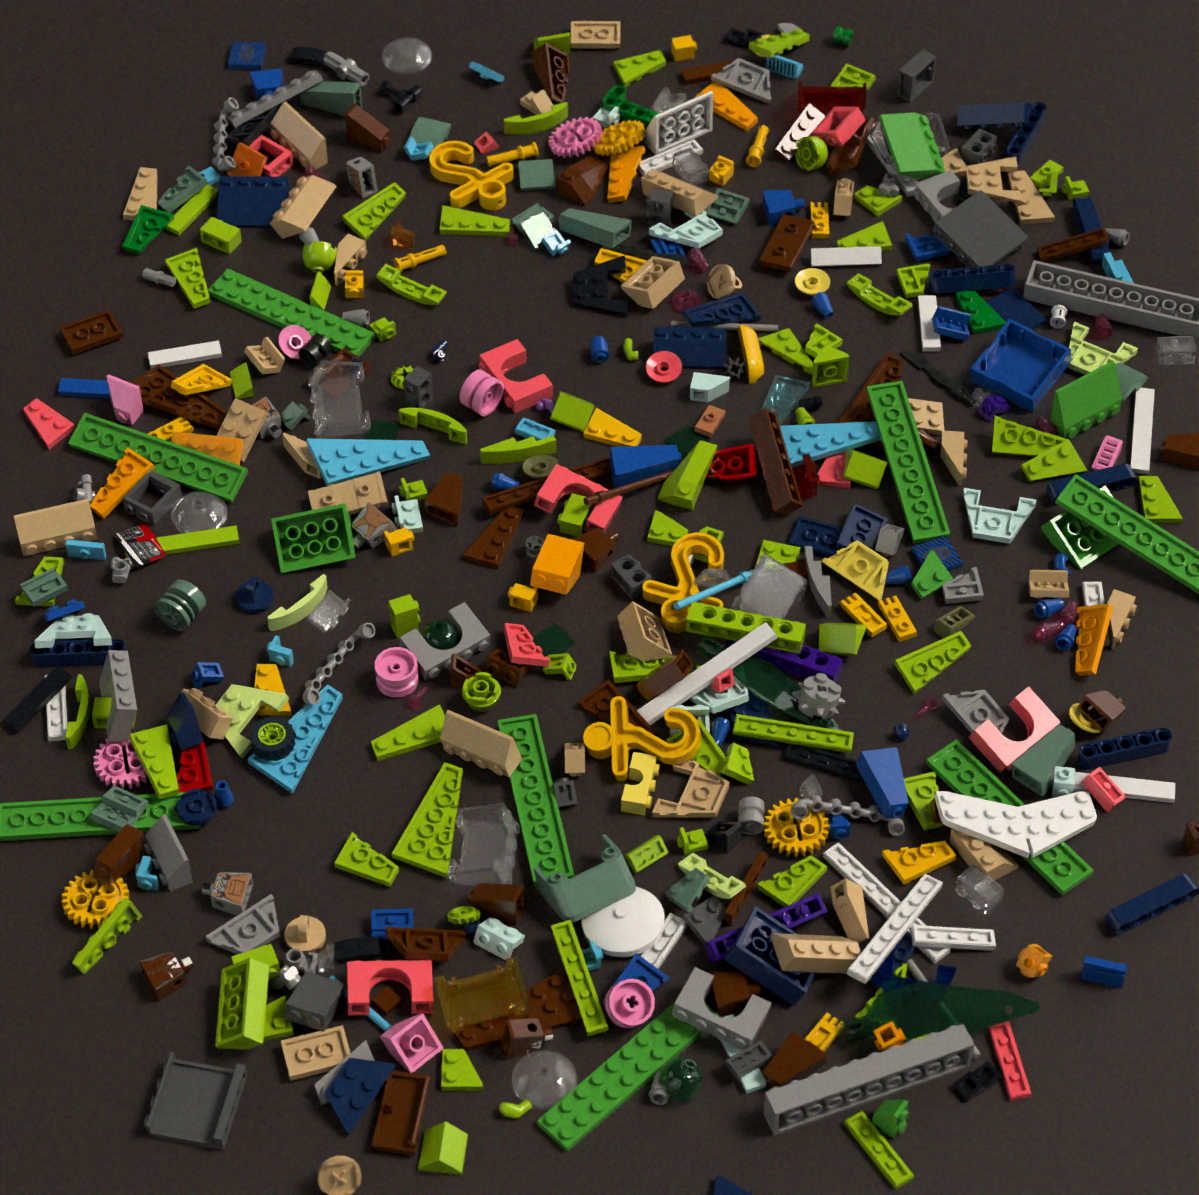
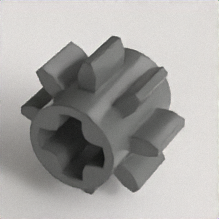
M729 357V362L723 363L727 367L723 372L724 374L730 373V379L733 376H737L739 379V374L741 372L745 373V370L742 369L745 363H739V357H736L735 360ZM732 364H735L736 366H738V367L736 368V369H737L736 372H734L733 370H730V369H732V366H731Z

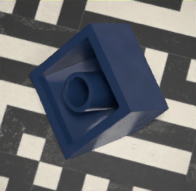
M182 692L166 716L169 736H171L174 745L178 744L181 750L204 742L194 708L184 692Z

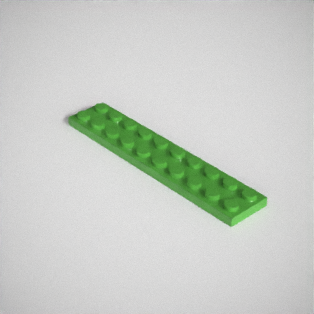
M227 269L208 289L209 296L283 329L290 325H298L306 329L311 337L317 333L322 334L330 341L332 350L335 352L345 348L359 357L375 339V333L343 320L340 317L230 269Z
M903 381L867 386V395L913 544L927 542L944 536L950 538L948 524Z
M87 413L83 414L68 442L72 448L116 463L119 459L122 460L125 455L124 451L128 447L153 463L155 467L153 471L182 486L232 503L248 473V469Z
M1077 474L1074 475L1056 499L1055 503L1199 594V551Z
M532 714L497 720L499 732L514 738L522 757L521 762L510 776V782L534 887L537 886L534 872L535 867H538L546 877L554 873H562L570 879L574 877V872L537 715Z
M957 739L926 760V764L957 794L1016 807L1025 805ZM1064 841L1033 858L1031 854L1028 858L1023 857L1062 896L1092 876L1094 871Z
M178 792L176 795L161 799L158 798L157 794L137 795L148 800V804L133 827L143 832H148L157 820L166 814L173 830L202 829V825L193 826L184 823L177 814L176 804L185 792ZM103 797L0 803V841L118 834L119 832L91 820V812L102 803Z
M673 1003L539 1118L537 1125L568 1152L705 1031H700L696 1027L671 1016L674 1007ZM706 1005V1007L711 1013L719 1017V1015L715 1011H713L708 1005Z

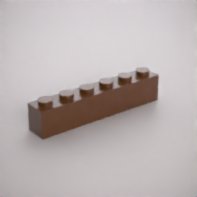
M763 408L748 418L749 428L753 434L754 446L758 452V460L762 466L763 477L768 487L767 492L772 502V509L776 513L787 516L802 507L803 504L777 414L774 411Z

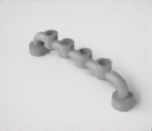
M232 97L224 102V108L220 112L219 120L214 124V128L218 132L213 136L217 142L213 147V151L217 155L212 159V162L220 171H231L236 167L235 160L230 156L225 157L224 151L227 149L225 139L228 136L225 132V128L228 126L226 116L228 112H234L239 107L237 101Z
M372 623L361 624L358 630L347 640L340 641L338 643L339 650L328 655L326 666L317 668L316 678L305 683L306 690L302 697L307 705L319 703L321 696L318 690L321 688L322 681L332 675V669L337 664L343 662V656L347 651L353 650L357 639L360 637L363 639L372 638L375 635V627Z
M814 795L810 799H800L791 806L792 816L797 820L807 817V807H809L814 812L827 810L831 811L833 815L841 813L850 814L855 819L862 816L869 817L873 822L879 820L888 821V830L893 836H899L905 831V826L901 819H885L877 805H871L868 809L860 807L858 802H851L846 806L841 805V801L837 798L831 799L828 803L822 802L820 796Z

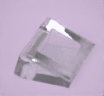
M975 388L971 395L976 400L975 405L980 407L985 397L996 396L988 388Z
M814 774L810 775L800 786V799H810L814 795L821 796L823 794L822 788Z
M329 943L319 954V972H333L335 951L333 943Z

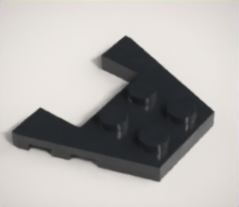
M625 256L574 272V306L595 311L596 309L604 310L609 314L618 313L623 317H628L627 300L609 301L608 274L626 273Z

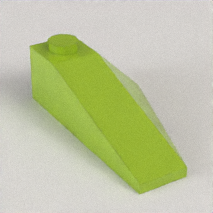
M700 440L663 483L658 501L693 510L718 446Z

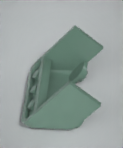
M606 834L602 835L604 850L601 853V859L603 863L568 879L562 873H554L546 877L538 867L534 868L539 893L563 921L571 920L572 923L632 895L636 890L635 881L620 849Z

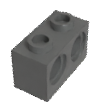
M979 128L961 147L960 155L963 161L970 165L985 163L988 156L997 149V136Z
M652 189L651 195L647 196L646 206H649L646 212V218H649V226L662 223L670 227L673 213V191Z
M416 366L404 378L405 403L409 407L424 408L433 399L432 374L419 366Z
M628 554L611 563V577L632 600L643 595V583L647 580H652V577L648 571L645 572L640 562Z

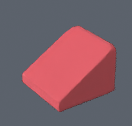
M487 132L474 142L482 154L499 148L498 144Z
M730 668L715 676L711 688L721 693L734 686L733 669Z

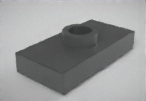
M760 1040L726 1059L725 1065L738 1080L771 1061L773 1055Z

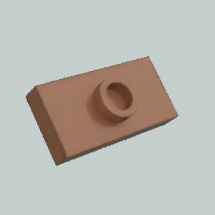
M709 405L696 424L694 432L712 437L725 417L726 411Z

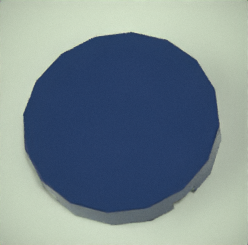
M191 789L183 793L181 799L176 804L177 814L181 821L193 826L210 822L217 812V802L214 795L210 792H205L204 789Z

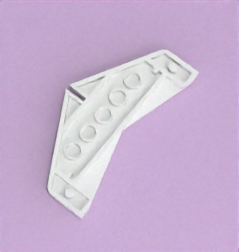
M936 791L934 796L940 819L945 826L1026 858L1030 854L1033 858L1092 827L1097 819L1090 793L1086 791H1079L1019 807L947 791Z

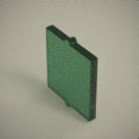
M544 212L534 217L530 216L528 220L519 224L535 250L544 246L541 239L554 231Z
M370 420L365 439L396 440L400 424L387 422L386 420Z
M689 424L664 439L667 445H677L678 452H681V458L686 457L700 440L708 441L700 433L694 432V429Z
M556 623L533 637V643L536 646H540L544 657H548L551 654H561L575 645V641L567 634V631H563Z

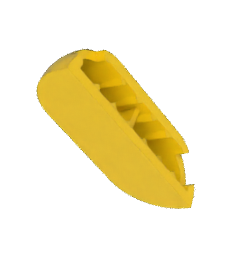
M739 324V341L749 384H752L764 375L763 358L755 331L747 325Z

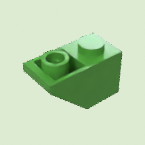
M884 1100L873 1115L872 1123L877 1130L892 1139H895L898 1133L902 1134L907 1126L906 1119L909 1115L907 1111L908 1101Z

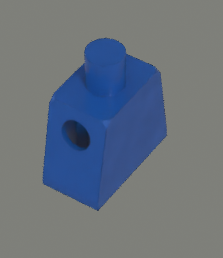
M282 69L250 72L252 87L258 101L261 100L262 96L276 92L277 88L283 86Z
M790 190L763 191L762 204L769 226L778 224L782 214L796 217V209L804 208V199H794Z

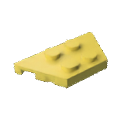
M857 540L849 544L847 548H842L837 551V554L828 559L824 558L821 561L824 565L878 601L882 600L889 562Z

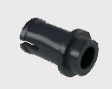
M814 395L812 398L799 399V407H803L805 410L819 409V407H822L821 396Z

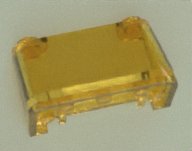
M516 956L507 958V964L501 968L500 965H497V970L460 980L451 977L452 981H446L444 975L434 978L447 1029L452 1030V1032H459L464 1027L513 1014L522 1015L529 1008V1001Z

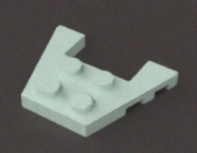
M704 210L697 216L685 212V215L693 219L675 229H671L662 223L649 228V235L698 249L722 236L723 231L712 218L709 219L706 216Z
M964 488L963 496L973 538L1010 544L1036 507L1037 500L1023 497L1019 499L1017 511L980 506L978 504L981 490Z
M86 613L82 616H74L72 614L61 616L35 639V648H53L55 639L93 638L94 646L112 645L111 635L99 615Z
M740 663L733 668L734 686L718 693L711 688L710 684L689 698V700L697 705L709 706V712L713 714L748 702L749 696L743 664Z

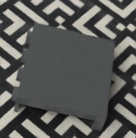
M979 190L936 221L932 231L936 238L940 239L947 249L952 251L959 261L967 267L995 265L1016 248L1021 250L1025 247L1028 236L982 190Z
M170 1052L169 1058L165 1059L163 1064L162 1078L159 1077L157 1082V1094L151 1100L150 1115L147 1114L145 1117L144 1127L147 1128L148 1137L224 1150L246 1082V1066L237 1064L234 1070L175 1059L174 1052Z

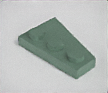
M188 165L185 168V174L176 179L177 183L175 186L169 188L157 204L163 211L171 213L209 183L201 174Z

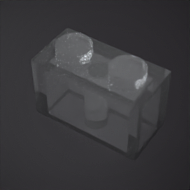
M691 147L673 154V168L685 182L697 185L707 181L708 167L700 160L699 155Z
M1157 337L1155 352L1158 365L1194 364L1197 354L1194 337Z
M974 864L956 878L955 890L961 897H965L976 909L981 910L985 914L996 906L1003 897L1004 888Z

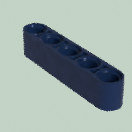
M1035 102L1032 104L1028 123L1018 128L1007 147L1006 158L1016 157L1017 166L1022 162L1045 122L1047 110L1045 103Z
M1092 197L1074 198L1072 203L1073 211L1080 233L1083 234L1102 228ZM1108 244L1086 250L1090 262H1102L1103 254L1109 253Z
M1012 264L935 270L929 273V291L931 293L1006 288L1016 285V267Z
M1121 464L1078 475L1099 489L1106 485L1110 493L1131 488L1138 481L1129 464ZM1074 476L1052 481L1046 486V491L1054 505H1057L1055 503L1056 499Z
M112 639V645L94 646V640L55 641L53 648H35V643L30 646L32 662L36 667L104 665L108 650L126 651L125 642L121 639Z
M1157 728L1083 744L1079 749L1077 764L1082 769L1090 770L1164 754L1170 749L1173 734L1168 728Z
M1184 873L1111 909L1104 918L1117 935H1121L1193 899L1199 893V888L1189 875Z

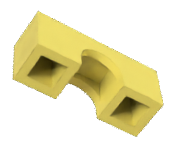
M633 752L629 767V779L640 783L637 785L625 784L621 799V812L645 816L646 809L651 807L652 796H650V793L655 791L656 780H654V777L659 775L660 764H657V756Z

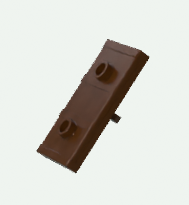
M872 116L865 119L864 123L851 135L850 139L843 146H834L826 165L827 173L833 177L857 166L861 152L875 122Z
M782 214L777 227L774 229L765 250L758 260V265L762 268L770 267L792 272L815 227V221Z
M399 1071L391 1072L387 1078L372 1142L373 1150L415 1155L432 1076Z

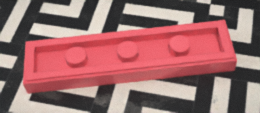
M1009 1020L988 1024L989 1034L1010 1101L1030 1098V1087Z

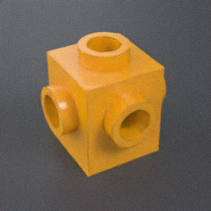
M1030 944L1019 953V960L1016 966L1028 978L1040 977L1047 971V964L1051 960L1052 955L1039 945Z
M893 1021L874 1030L877 1038L874 1043L879 1053L886 1051L892 1046L904 1045L903 1041L906 1040V1037L901 1028L896 1029Z

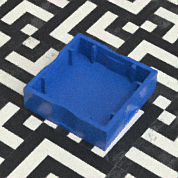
M1009 318L996 335L993 343L971 367V381L1033 413L1071 363L1072 349L1050 338L1040 336L1032 329Z

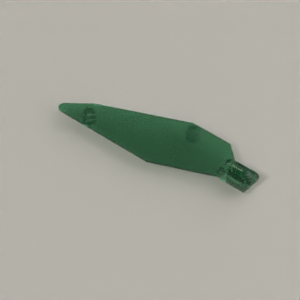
M705 636L696 647V650L705 657L712 659L728 647L709 636ZM753 654L733 668V675L757 698L809 726L841 730L831 717L822 719L823 716L813 715V718L803 714L798 708V699L792 696V692L801 689L774 664L768 663Z
M916 982L878 994L865 1016L841 1023V1026L844 1028L857 1023H863V1025L843 1031L844 1036L861 1031L866 1032L846 1039L847 1044L875 1036V1029L893 1021L896 1029H902L906 1040L933 1032L938 1033L950 1026L964 1024L969 1034L1039 1011L1040 1005L1036 1001L1008 991ZM1006 1006L1012 1007L1010 1013L1005 1012Z

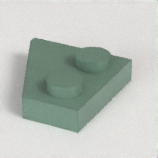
M695 867L665 894L669 900L690 913L693 909L691 906L694 899L700 898L702 890L706 888L710 880L705 873Z

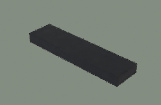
M56 666L3 720L4 723L19 733L73 678L71 674Z
M789 743L783 760L849 780L860 782L862 777L856 767L857 760L814 747Z

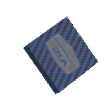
M232 42L228 68L261 70L265 43Z
M947 536L912 546V552L921 566L931 550L936 553L948 571L963 566V561Z

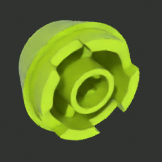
M486 672L475 673V676L465 680L462 687L464 700L470 708L478 712L492 709L501 694L499 683L492 678L491 674Z

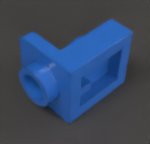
M197 662L194 670L191 672V680L194 682L196 689H201L203 682H222L224 678L219 663Z
M847 814L826 815L830 839L850 837L851 825L848 822Z

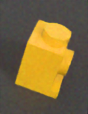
M719 155L717 161L709 169V180L724 186L734 174V161Z
M345 270L346 298H363V270Z
M404 527L390 533L384 531L385 545L392 557L413 550L412 541L415 539L411 530L408 531Z
M515 583L508 591L510 606L532 612L539 599L538 588H530L527 585Z

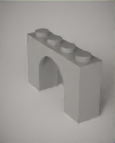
M950 170L916 183L914 197L922 204L924 210L932 216L934 222L953 210L943 206L939 201L959 193L960 180Z
M465 602L448 611V622L461 638L459 644L454 648L439 650L431 647L417 629L400 637L399 647L408 649L415 655L418 672L425 681L437 677L440 672L446 669H450L452 654L455 653L464 660H468L473 654L478 651H484L490 645V634Z
M108 650L99 680L101 697H112L111 709L106 723L108 741L128 742L137 712L128 651Z
M695 967L674 1003L671 1016L696 1027L700 1031H705L719 1040H724L738 1049L744 1050L751 1046L768 1016L772 1003L752 994L740 1015L733 1018L718 1017L708 1010L704 1002L711 988L714 976Z

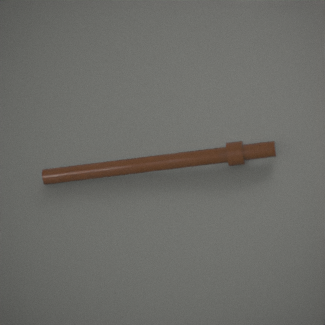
M674 470L608 491L596 492L594 495L584 498V504L601 503L606 501L607 498L666 480Z

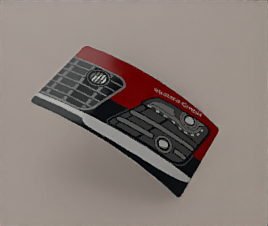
M145 523L114 534V537L128 554L134 567L166 556L160 543Z

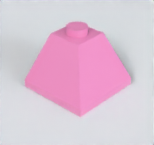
M108 374L107 382L116 420L132 426L144 412L140 387Z
M423 1013L395 1024L380 1036L389 1053L409 1073H413L444 1049Z

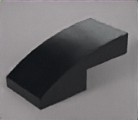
M730 28L725 38V43L749 47V43L761 38L763 33L749 28L745 32Z
M293 47L288 59L290 63L305 61L307 66L322 65L327 53L317 48Z
M359 937L335 942V959L339 964L357 958L360 961H367L381 956L380 939L378 937Z
M987 1060L973 1073L969 1071L953 1085L969 1101L991 1088L1003 1078Z

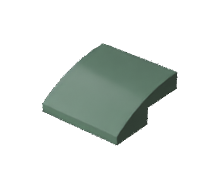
M419 117L409 137H413L417 144L432 142L435 148L437 145L444 143V140H447L451 124Z
M552 159L518 161L521 191L555 189Z
M717 188L715 194L718 195V198L705 209L706 215L736 225L744 214L750 199Z
M1119 362L1115 365L1122 401H1125L1133 390L1138 391L1148 377Z
M113 786L103 795L102 803L91 812V820L120 832L126 824L133 826L145 810L148 800Z

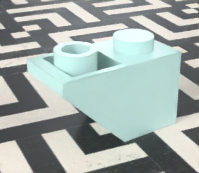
M694 372L690 386V400L708 403L729 392L730 377Z

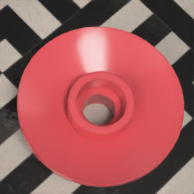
M669 351L654 353L646 363L648 376L659 383L674 381L682 371L680 358Z

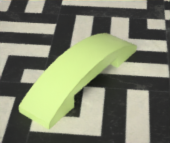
M323 574L310 584V593L288 610L281 606L267 617L269 630L275 631L286 628L308 616L320 604L328 588L326 575Z
M691 853L678 863V867L686 875L695 867L705 873L710 881L704 890L717 897L732 898L746 887V884L733 876L726 878L709 868L706 860L694 853Z

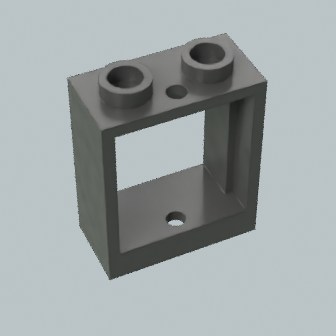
M922 49L899 70L897 96L912 102L934 82L935 55Z
M150 469L123 497L124 508L129 514H133L141 518L142 521L155 525L181 499L180 484ZM150 487L164 494L152 508L137 501Z

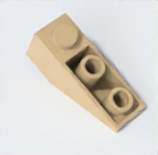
M843 178L837 180L833 215L851 216L854 182L850 179Z
M347 234L338 244L334 270L335 285L338 286L342 280H345V270L355 269L359 261L365 258L367 254L366 241Z
M942 430L940 457L957 484L962 486V478L966 479L967 467H963V464H967V453H964V451H967L968 440L964 439V432Z
M283 433L284 447L302 470L309 475L321 479L322 475L306 442L293 435Z
M1115 589L1107 604L1113 607L1108 626L1110 645L1113 650L1117 643L1121 644L1124 636L1123 630L1128 629L1131 621L1129 617L1130 615L1134 616L1137 605L1134 604L1135 596Z
M195 688L191 690L183 689L182 692H184L194 708L200 731L209 738L224 739L233 718L226 714L227 711L225 709L217 707L212 699L204 697L200 690Z
M845 878L830 887L832 904L848 939L856 941L860 945L869 940L862 886Z

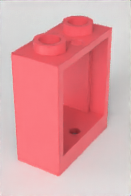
M834 107L813 130L812 135L822 139L826 146H843L850 139L851 135L864 123L865 118L859 107Z
M263 135L258 137L249 146L259 153L265 150L277 157L270 164L264 165L260 177H279L294 165L291 151Z

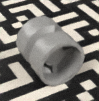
M745 797L739 801L738 822L742 824V833L756 835L764 830L763 816L765 804L760 798Z

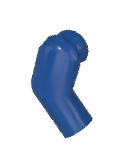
M1059 553L1054 558L1053 568L1054 570L1068 571L1069 579L1072 572L1065 567L1068 557L1066 554Z

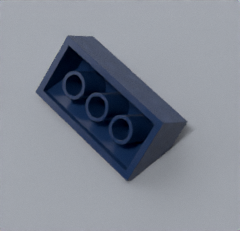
M1008 102L957 105V126L963 127V130L973 129V126H979L980 129H989V125H996V128H1006L1007 124H1012V127H1023V124H1027L1029 121L1032 104Z
M654 327L653 354L660 351L672 352L680 358L682 368L725 369L723 363H725L726 328Z

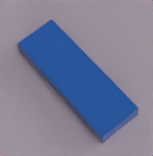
M61 378L58 388L59 396L110 398L108 382L106 380Z

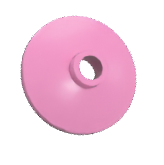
M287 326L279 334V347L286 356L292 359H301L298 351L305 343H308L311 335L301 326Z

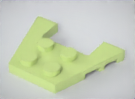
M1074 322L1069 348L1072 349L1071 363L1067 368L1086 375L1111 361H1114L1115 364L1119 362L1125 363L1137 354L1138 348L1123 342L1116 353L1109 352L1083 341L1089 332V327Z
M231 684L217 702L216 706L227 711L226 714L233 718L225 737L241 758H244L252 748L251 741L240 735L242 730L263 704L280 712L289 700L288 695Z

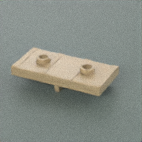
M380 471L308 491L312 510L345 503L349 509V514L355 515L360 513L368 502L376 508L388 505Z

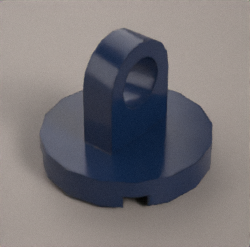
M251 576L247 582L240 585L237 589L235 598L238 607L242 611L257 614L260 613L259 611H266L273 604L274 594L268 583L260 581V578Z

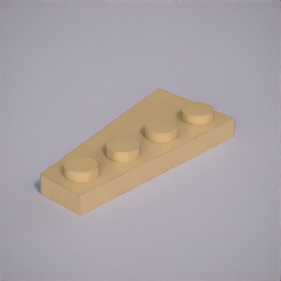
M140 167L123 213L124 220L134 221L141 205L157 209V169Z
M1025 171L1008 172L1007 178L1010 189L1021 190L1022 204L1021 206L1015 205L1020 225L1054 222L1055 216Z

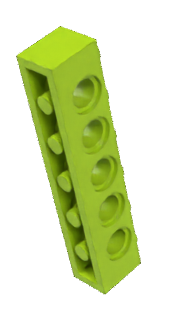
M692 602L686 619V631L739 641L766 622L777 635V639L765 647L800 654L805 638L806 624Z

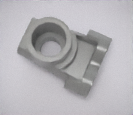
M886 173L884 175L882 184L878 187L879 195L889 194L891 197L898 196L899 187L897 186L895 174Z
M85 474L81 476L78 488L74 490V502L89 499L91 504L95 491H91V475Z
M112 558L110 567L113 571L112 581L114 583L126 582L129 571L134 566L130 558Z
M291 949L286 953L284 966L287 965L289 968L294 966L298 972H303L304 974L305 972L315 974L319 954L312 952L303 954L299 949Z
M285 965L277 973L279 977L274 979L271 985L275 990H280L284 985L291 990L302 978L298 974L297 968L294 966L289 968Z

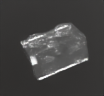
M664 87L653 103L652 111L659 114L685 103L687 96L685 93L671 94L668 87Z
M329 590L308 616L307 620L323 633L329 628L333 630L339 622L336 618L339 615L342 617L349 609L347 605L351 600L347 598L344 602Z

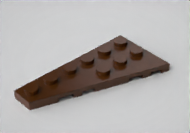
M887 353L838 423L875 421L866 391L867 386L900 381L903 359ZM881 440L874 442L875 444L883 447Z
M161 365L155 366L130 382L140 387L143 404L218 430L228 413L200 392L184 395L171 388L172 381L178 377Z
M559 970L455 1031L454 1036L467 1052L491 1046L492 1043L501 1041L506 1020L537 1018L541 1028L551 1027L552 1030H555L558 1026L569 1024V1026L575 1025L578 1021H582V1017L570 982Z

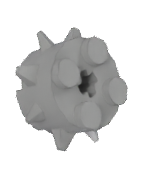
M822 673L806 678L803 683L799 682L801 690L792 692V696L798 699L800 711L813 718V715L823 716L822 719L830 718L834 715V712L839 714V711L836 709L838 705L845 704V700L840 698L841 686L828 679Z

